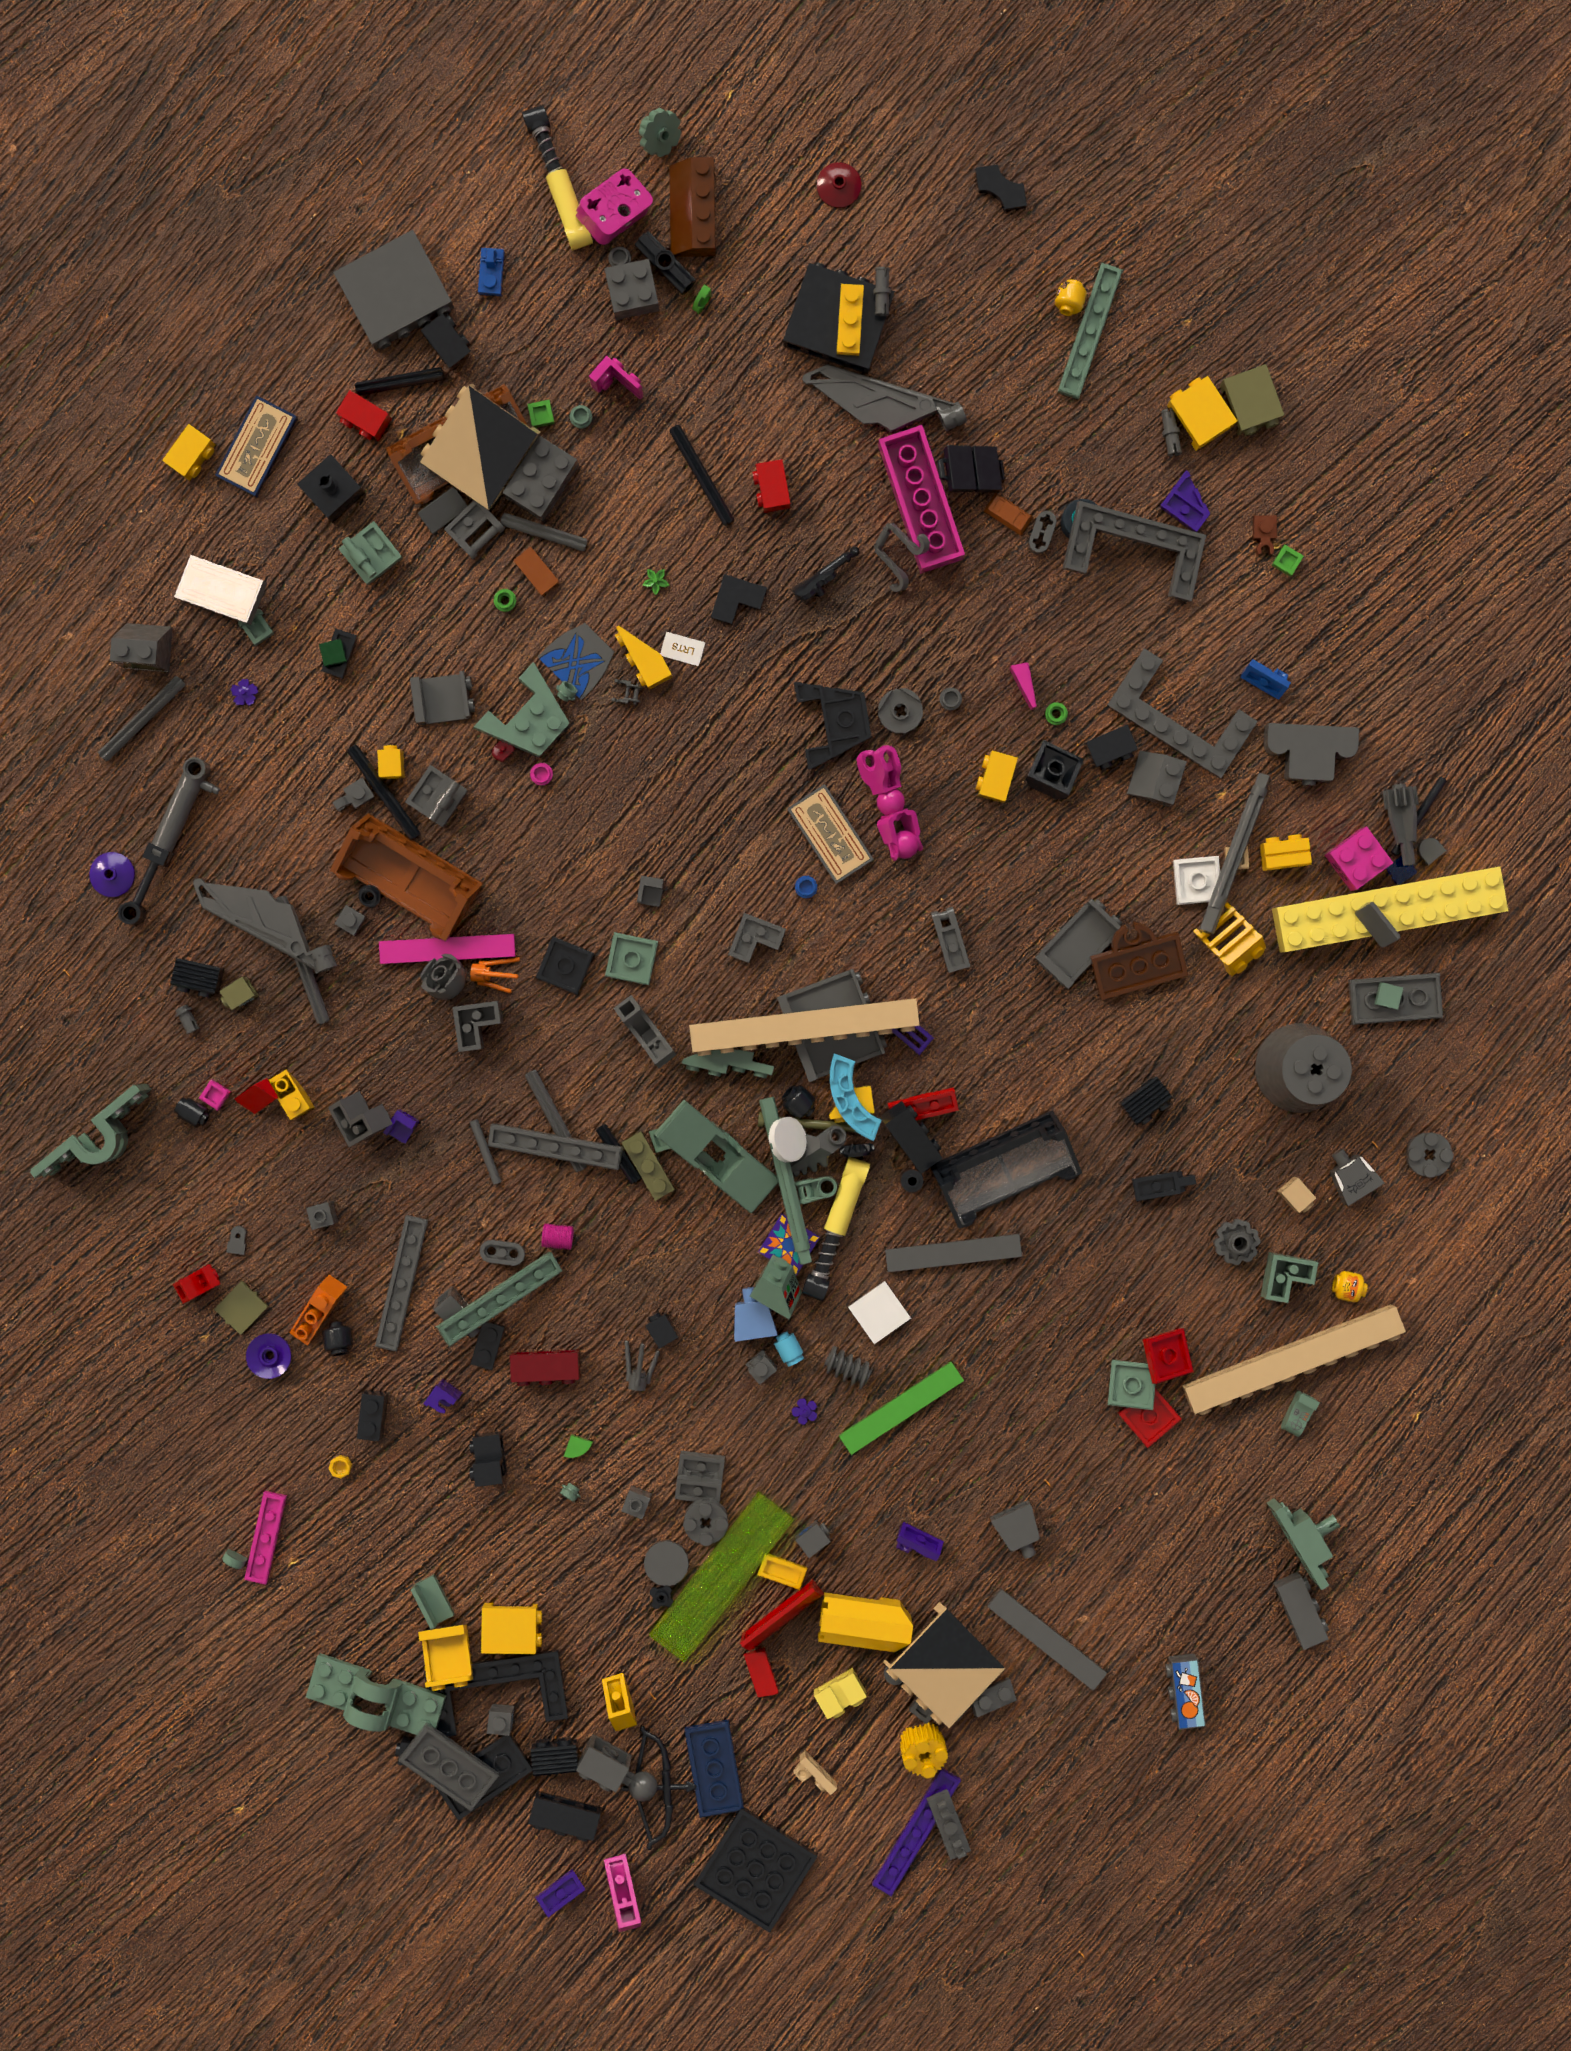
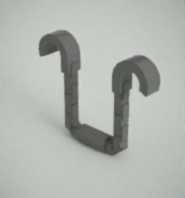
M893 522L883 527L876 540V545H874V552L898 577L900 584L895 583L889 587L892 591L899 592L908 587V576L881 548L887 541L891 530L914 555L926 553L929 550L930 542L925 534L918 535L919 548Z

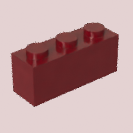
M580 1350L512 1352L510 1354L511 1382H517V1386L530 1385V1382L539 1381L540 1385L553 1384V1381L562 1380V1384H573L575 1380H579L581 1377Z

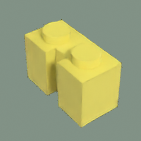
M853 1668L814 1689V1697L827 1719L840 1717L845 1713L844 1708L849 1705L857 1707L867 1697L866 1690Z

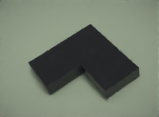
M724 574L711 619L732 625L739 604L761 610L767 587Z

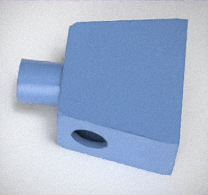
M754 1287L743 1288L744 1301L735 1303V1342L777 1336V1328L770 1308L750 1297Z

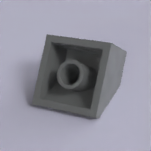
M1139 751L1126 794L1167 807L1174 805L1187 761L1164 754Z

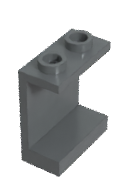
M459 671L460 674L426 679H421L420 677L410 678L416 723L418 725L472 719V712H475L474 699H470L469 690H472L471 677H467L464 671Z

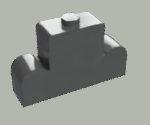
M1268 723L1264 726L1263 745L1265 752L1274 757L1285 753L1284 779L1286 781L1302 782L1303 786H1316V782L1327 783L1334 779L1335 758L1339 760L1348 759L1355 755L1358 750L1359 728L1278 723Z

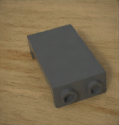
M1089 899L1033 958L1065 989H1069L1074 981L1091 964L1090 956L1102 953L1111 943L1115 932L1123 924L1115 915L1110 917L1104 911L1106 907L1098 899L1095 901Z

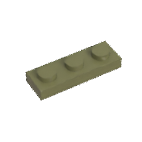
M642 1131L621 1142L655 1201L675 1190Z

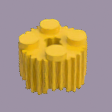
M930 1722L924 1724V1726H914V1729L912 1727L905 1728L906 1731H903V1735L900 1736V1750L905 1768L909 1772L912 1771V1774L916 1773L917 1776L921 1774V1776L927 1779L934 1777L937 1770H941V1767H944V1763L948 1759L942 1732H939L938 1726L935 1727V1724L931 1725Z

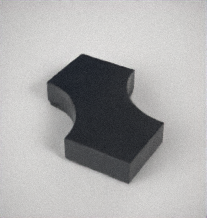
M998 164L975 168L978 193H987L994 196L1001 203L1004 212L1027 207L1024 183H1013L1007 180L1001 174Z

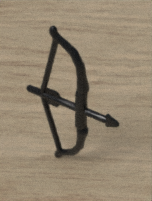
M641 1726L640 1731L643 1736L635 1774L640 1772L647 1737L654 1740L659 1746L663 1768L662 1785H657V1790H663L665 1826L657 1837L652 1838L642 1803L637 1801L649 1840L647 1849L651 1850L653 1844L666 1837L671 1827L674 1809L671 1790H686L688 1793L694 1790L696 1785L689 1781H686V1784H671V1764L667 1748L659 1737L646 1731L645 1727ZM622 1786L621 1790L629 1791V1787Z

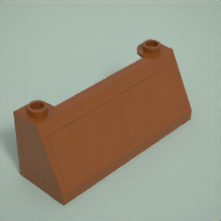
M369 813L350 828L330 869L341 880L346 881L356 878L366 885L376 886L382 895L430 923L429 928L432 935L445 942L454 934L483 885L477 879L413 840H410Z

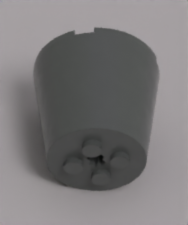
M1306 1023L1288 1024L1268 1035L1257 1052L1255 1065L1257 1084L1267 1100L1280 1109L1294 1113H1307L1318 1110L1338 1098L1347 1088L1352 1073L1350 1057L1345 1048L1322 1028ZM1311 1065H1317L1316 1074L1310 1072L1312 1070Z

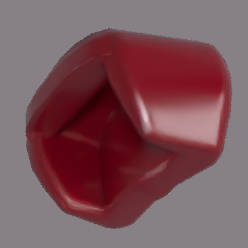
M499 741L492 750V756L496 760L504 762L505 759L515 752V747Z

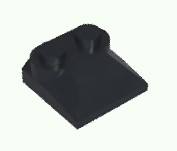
M1043 740L1026 776V781L1031 788L1054 799H1067L1084 759Z

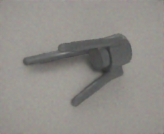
M625 1340L626 1381L629 1382L628 1388L635 1391H645L646 1385L651 1383V1376L658 1361L660 1351H656L646 1375V1371L642 1370L645 1345L641 1343L637 1370L631 1371L629 1341Z

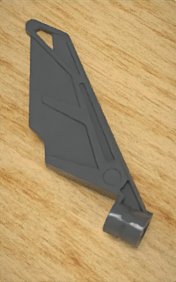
M829 364L804 374L802 378L804 384L816 387L862 424H879L890 433L936 413L946 432L956 426L967 423L964 410L958 402L952 403ZM820 373L828 379L811 380V377Z
M200 878L193 881L203 909L314 969L316 974L337 967L330 945H324L310 951L293 905L278 902L266 890L206 883ZM203 886L214 899L203 897L200 888Z

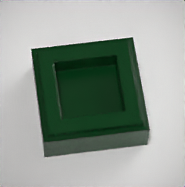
M342 639L319 644L325 667L347 662Z

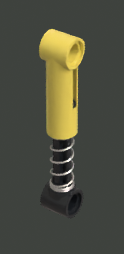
M543 104L523 111L522 115L528 132L533 135L534 140L538 143V151L542 154L541 160L545 162V170L548 171L546 180L562 220L571 250L574 251L593 244L590 232L576 217V209L579 203L568 172L560 166L558 161L560 157H557L556 148L553 147L551 141L553 138L549 136V127L551 125Z
M848 1157L835 1200L824 1227L828 1233H825L826 1238L824 1243H822L821 1252L818 1253L820 1256L818 1261L815 1262L816 1267L812 1270V1273H808L801 1295L823 1302L830 1283L828 1274H830V1265L833 1264L832 1259L837 1254L836 1248L840 1245V1237L846 1236L862 1185L870 1168V1163L854 1157Z

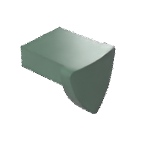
M257 609L251 625L238 621L239 627L244 629L255 646L275 634L262 616L264 613L261 609Z

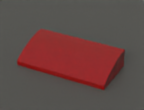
M812 1579L742 1633L741 1646L749 1651L753 1650L823 1596V1591Z

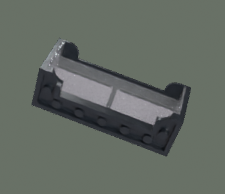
M1053 1110L947 1157L930 1167L959 1229L972 1225L977 1218L976 1212L1058 1176L1063 1180H1072L1082 1174L1066 1130Z

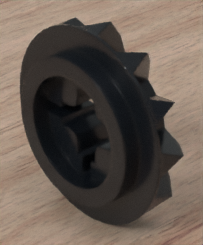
M872 1143L843 1145L839 1148V1154H844V1157L871 1155V1152L875 1151V1146Z

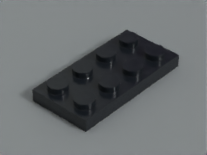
M511 1733L510 1736H500L473 1754L499 1772V1777L472 1811L532 1772V1764ZM436 1787L458 1821L472 1812Z

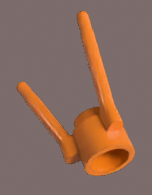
M520 958L492 961L480 960L479 964H472L470 979L477 982V985L511 993V989L488 981H490L491 977L517 979L519 975L491 972V967L487 966L519 962Z

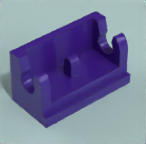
M442 1379L423 1404L426 1407L429 1405L440 1413H445L446 1410L439 1406V1402L447 1407L451 1406V1404L454 1405L462 1395V1392Z

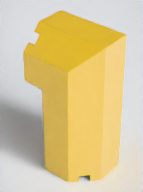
M824 1592L819 1621L821 1628L820 1632L818 1631V1642L896 1652L911 1644L912 1618L900 1600L883 1597L875 1600Z

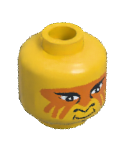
M1342 1271L1339 1275H1335L1332 1284V1292H1335L1338 1299L1353 1303L1358 1302L1361 1296L1365 1297L1368 1285L1364 1283V1278L1361 1274L1349 1271Z

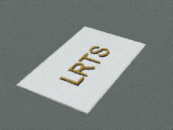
M666 632L660 654L663 657L699 666L705 642Z

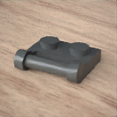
M474 500L444 530L474 559L477 556V552L498 532L501 533L505 527L488 509ZM489 521L492 526L475 543L469 546L466 542Z

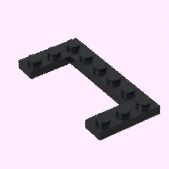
M559 1649L538 1652L536 1654L472 1662L473 1680L468 1681L467 1686L454 1687V1683L445 1684L446 1689L435 1691L447 1695L437 1726V1730L447 1737L456 1736L458 1733L451 1692L458 1689L539 1677L546 1722L568 1719L569 1717ZM424 1671L425 1681L427 1682L426 1671Z

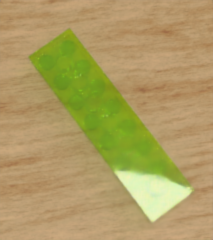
M758 1491L685 1585L672 1605L649 1632V1636L685 1663L793 1522L794 1517Z

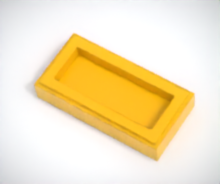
M765 1552L757 1575L800 1590L807 1567Z

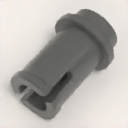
M187 1004L176 1009L175 1012L177 1014L175 1016L179 1017L186 1030V1034H190L200 1029L191 1013L192 1008H189Z

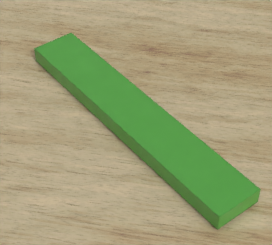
M950 1361L839 1434V1437L852 1455L964 1380L952 1361Z

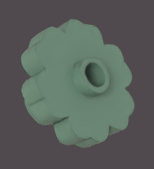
M662 108L653 110L649 113V116L644 117L639 129V135L642 136L640 145L644 151L650 155L655 154L658 157L668 155L671 152L672 146H676L681 136V130L678 129L680 119L672 111H665Z

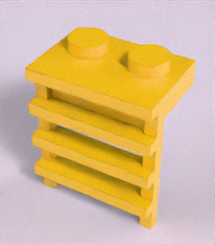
M1227 902L1225 908L1228 911L1220 917L1216 930L1232 916L1237 920L1211 942L1207 939L1211 934L1201 933L1197 928L1193 932L1223 962L1226 972L1233 977L1236 973L1243 972L1250 961L1258 959L1264 953L1266 946L1263 936ZM1241 925L1246 928L1220 951L1215 948Z

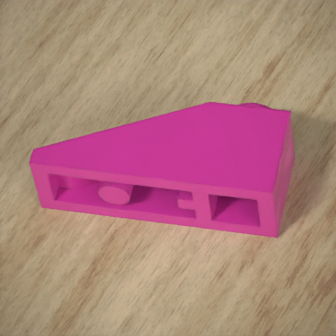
M626 1854L604 1859L618 1931L622 1932L641 1927Z

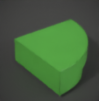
M705 284L698 293L692 310L698 314L701 313L712 297L711 289Z
M571 1434L563 1457L575 1458L583 1455L589 1450L593 1441Z

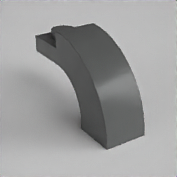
M632 995L613 1008L658 1068H661L677 1055Z

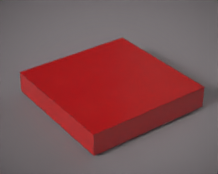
M1178 1328L1142 1339L1152 1384H1158L1193 1373L1184 1328Z
M1156 1388L1153 1410L1124 1407L1118 1412L1120 1417L1147 1448L1182 1420Z

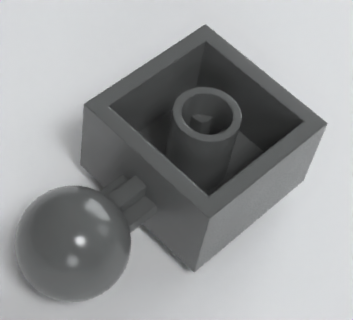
M592 1734L579 1758L576 1769L583 1779L588 1781L592 1779L599 1783L602 1789L609 1792L611 1790L617 1792L621 1783L629 1787L631 1796L641 1802L652 1799L657 1792V1781L651 1773L641 1771L634 1774L628 1771L632 1758L631 1754Z

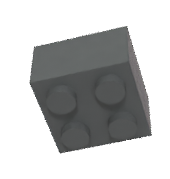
M649 259L605 268L615 320L660 311Z

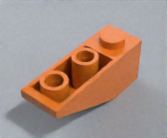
M329 1274L313 1293L291 1329L290 1334L308 1346L339 1302L347 1286Z

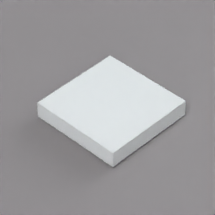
M1219 856L1173 860L1176 904L1209 902L1220 875Z
M885 1281L848 1306L874 1344L911 1319Z

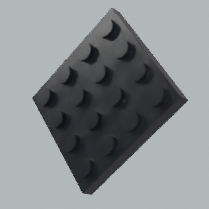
M741 1807L698 1874L693 1885L770 1933L817 1859L818 1853L746 1808Z

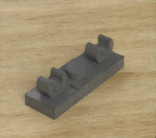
M945 1789L927 1797L926 1799L950 1860L967 1856L966 1853L970 1852L971 1849L948 1790Z

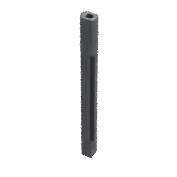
M1259 773L1255 785L1251 789L1199 928L1204 933L1211 935L1215 933L1267 794V788L1271 780L1269 775Z

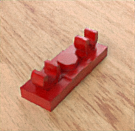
M954 1087L888 1103L889 1109L900 1101L906 1107L911 1105L918 1115L915 1118L916 1121L959 1110Z

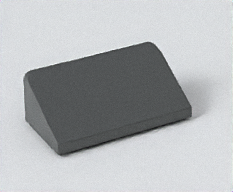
M452 487L417 514L431 533L434 534L455 519L467 507V504L457 490Z
M1367 902L1355 912L1357 918L1380 947H1386L1401 938L1400 934L1374 902Z

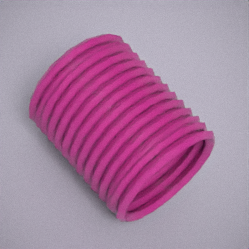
M545 1223L542 1231V1247L571 1250L574 1227Z

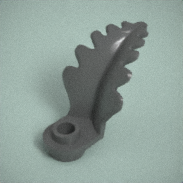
M831 1126L818 1136L806 1134L807 1143L803 1156L797 1161L790 1162L793 1175L798 1177L799 1171L806 1175L807 1167L816 1172L818 1163L822 1167H827L829 1155L846 1142L844 1129L839 1126ZM832 1134L837 1136V1141L832 1139Z

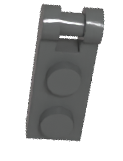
M948 907L946 911L939 913L938 911L931 912L948 973L970 967L953 907ZM949 919L950 926L943 928L941 921Z

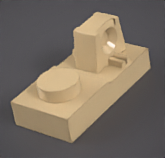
M805 1750L800 1755V1762L793 1770V1773L802 1782L813 1775L816 1780V1786L822 1792L827 1791L832 1795L837 1790V1782Z

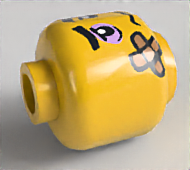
M1067 280L1061 283L1055 297V306L1060 310L1061 314L1072 316L1082 311L1087 296V291L1083 284L1077 280Z

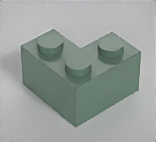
M1268 1252L1261 1297L1267 1300L1288 1303L1292 1281L1315 1285L1318 1262L1311 1259Z

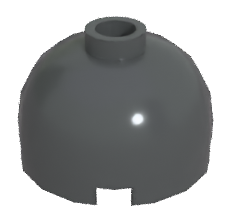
M442 954L443 958L438 960L433 958L424 967L420 979L423 981L421 987L435 999L449 1000L463 990L467 976L464 966L457 958L451 954Z

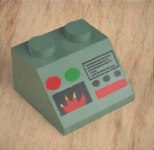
M772 1255L750 1294L751 1298L787 1319L791 1317L802 1293L793 1266L783 1258Z

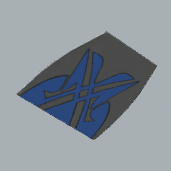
M584 623L558 637L538 658L562 682L567 681L574 685L578 690L576 696L582 700L603 676L614 651Z

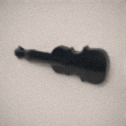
M856 546L851 547L850 552L842 553V555L821 568L813 576L797 584L792 590L795 598L804 601L811 598L815 593L817 597L823 596L825 591L822 586L836 577V569L846 562L849 563L851 558L859 555V548Z

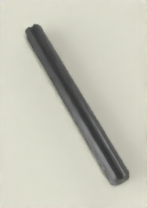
M286 896L275 898L280 903L289 904ZM295 959L317 1024L327 1023L329 1016L313 970Z

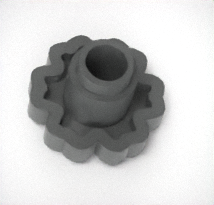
M1234 1219L1232 1223L1223 1222L1216 1229L1218 1237L1213 1240L1215 1252L1223 1255L1225 1262L1239 1265L1242 1260L1250 1262L1257 1255L1255 1247L1260 1244V1238L1258 1237V1231L1250 1228L1249 1222ZM1239 1238V1244L1234 1245V1241Z

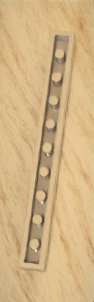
M916 998L689 1025L692 1052H698V1056L712 1055L711 1050L720 1049L721 1053L734 1052V1047L743 1046V1051L757 1049L756 1045L765 1044L766 1048L779 1047V1042L788 1041V1045L802 1044L801 1039L811 1038V1043L823 1042L824 1037L833 1036L834 1040L847 1039V1034L856 1033V1037L870 1036L869 1031H878L879 1035L891 1034L892 1029L901 1028V1032L915 1031L914 1026H920Z
M1390 1304L1184 1384L1182 1388L1191 1411L1194 1414L1204 1415L1211 1412V1408L1217 1405L1220 1407L1230 1405L1235 1398H1248L1253 1395V1391L1258 1389L1262 1391L1271 1389L1275 1386L1274 1383L1289 1382L1295 1379L1297 1374L1302 1372L1304 1374L1312 1373L1317 1370L1316 1367L1323 1364L1325 1366L1333 1365L1338 1362V1358L1343 1356L1346 1358L1353 1357L1359 1354L1358 1351L1361 1349H1374L1380 1345L1379 1342L1384 1340L1388 1342L1397 1340L1401 1337L1400 1334L1406 1331L1397 1308Z

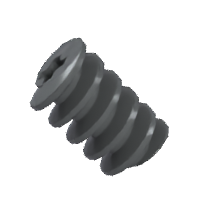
M833 1346L823 1367H827L826 1374L835 1370V1378L843 1374V1382H845L850 1377L851 1386L858 1381L859 1389L861 1390L866 1385L874 1366L869 1369L868 1361L861 1365L860 1357L853 1361V1354L851 1353L845 1357L843 1349L836 1354L837 1347Z

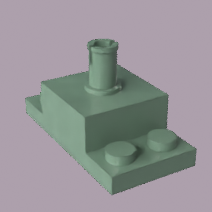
M1274 1498L1266 1502L1312 1581L1321 1590L1328 1587L1329 1584L1326 1578L1329 1576L1320 1564L1333 1557L1323 1537L1340 1528L1334 1515H1330V1517L1315 1525L1301 1508L1291 1513L1283 1502L1278 1503Z

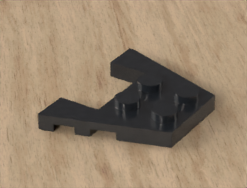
M794 682L797 703L821 700L828 742L827 746L805 749L808 770H812L871 738L864 692Z

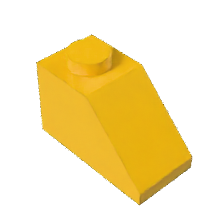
M624 1673L602 1679L608 1718L615 1731L637 1725L634 1705Z

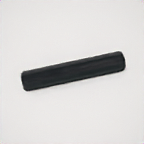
M606 1124L596 1129L604 1144L620 1146ZM623 1150L620 1168L628 1181L634 1184L641 1179V1176Z

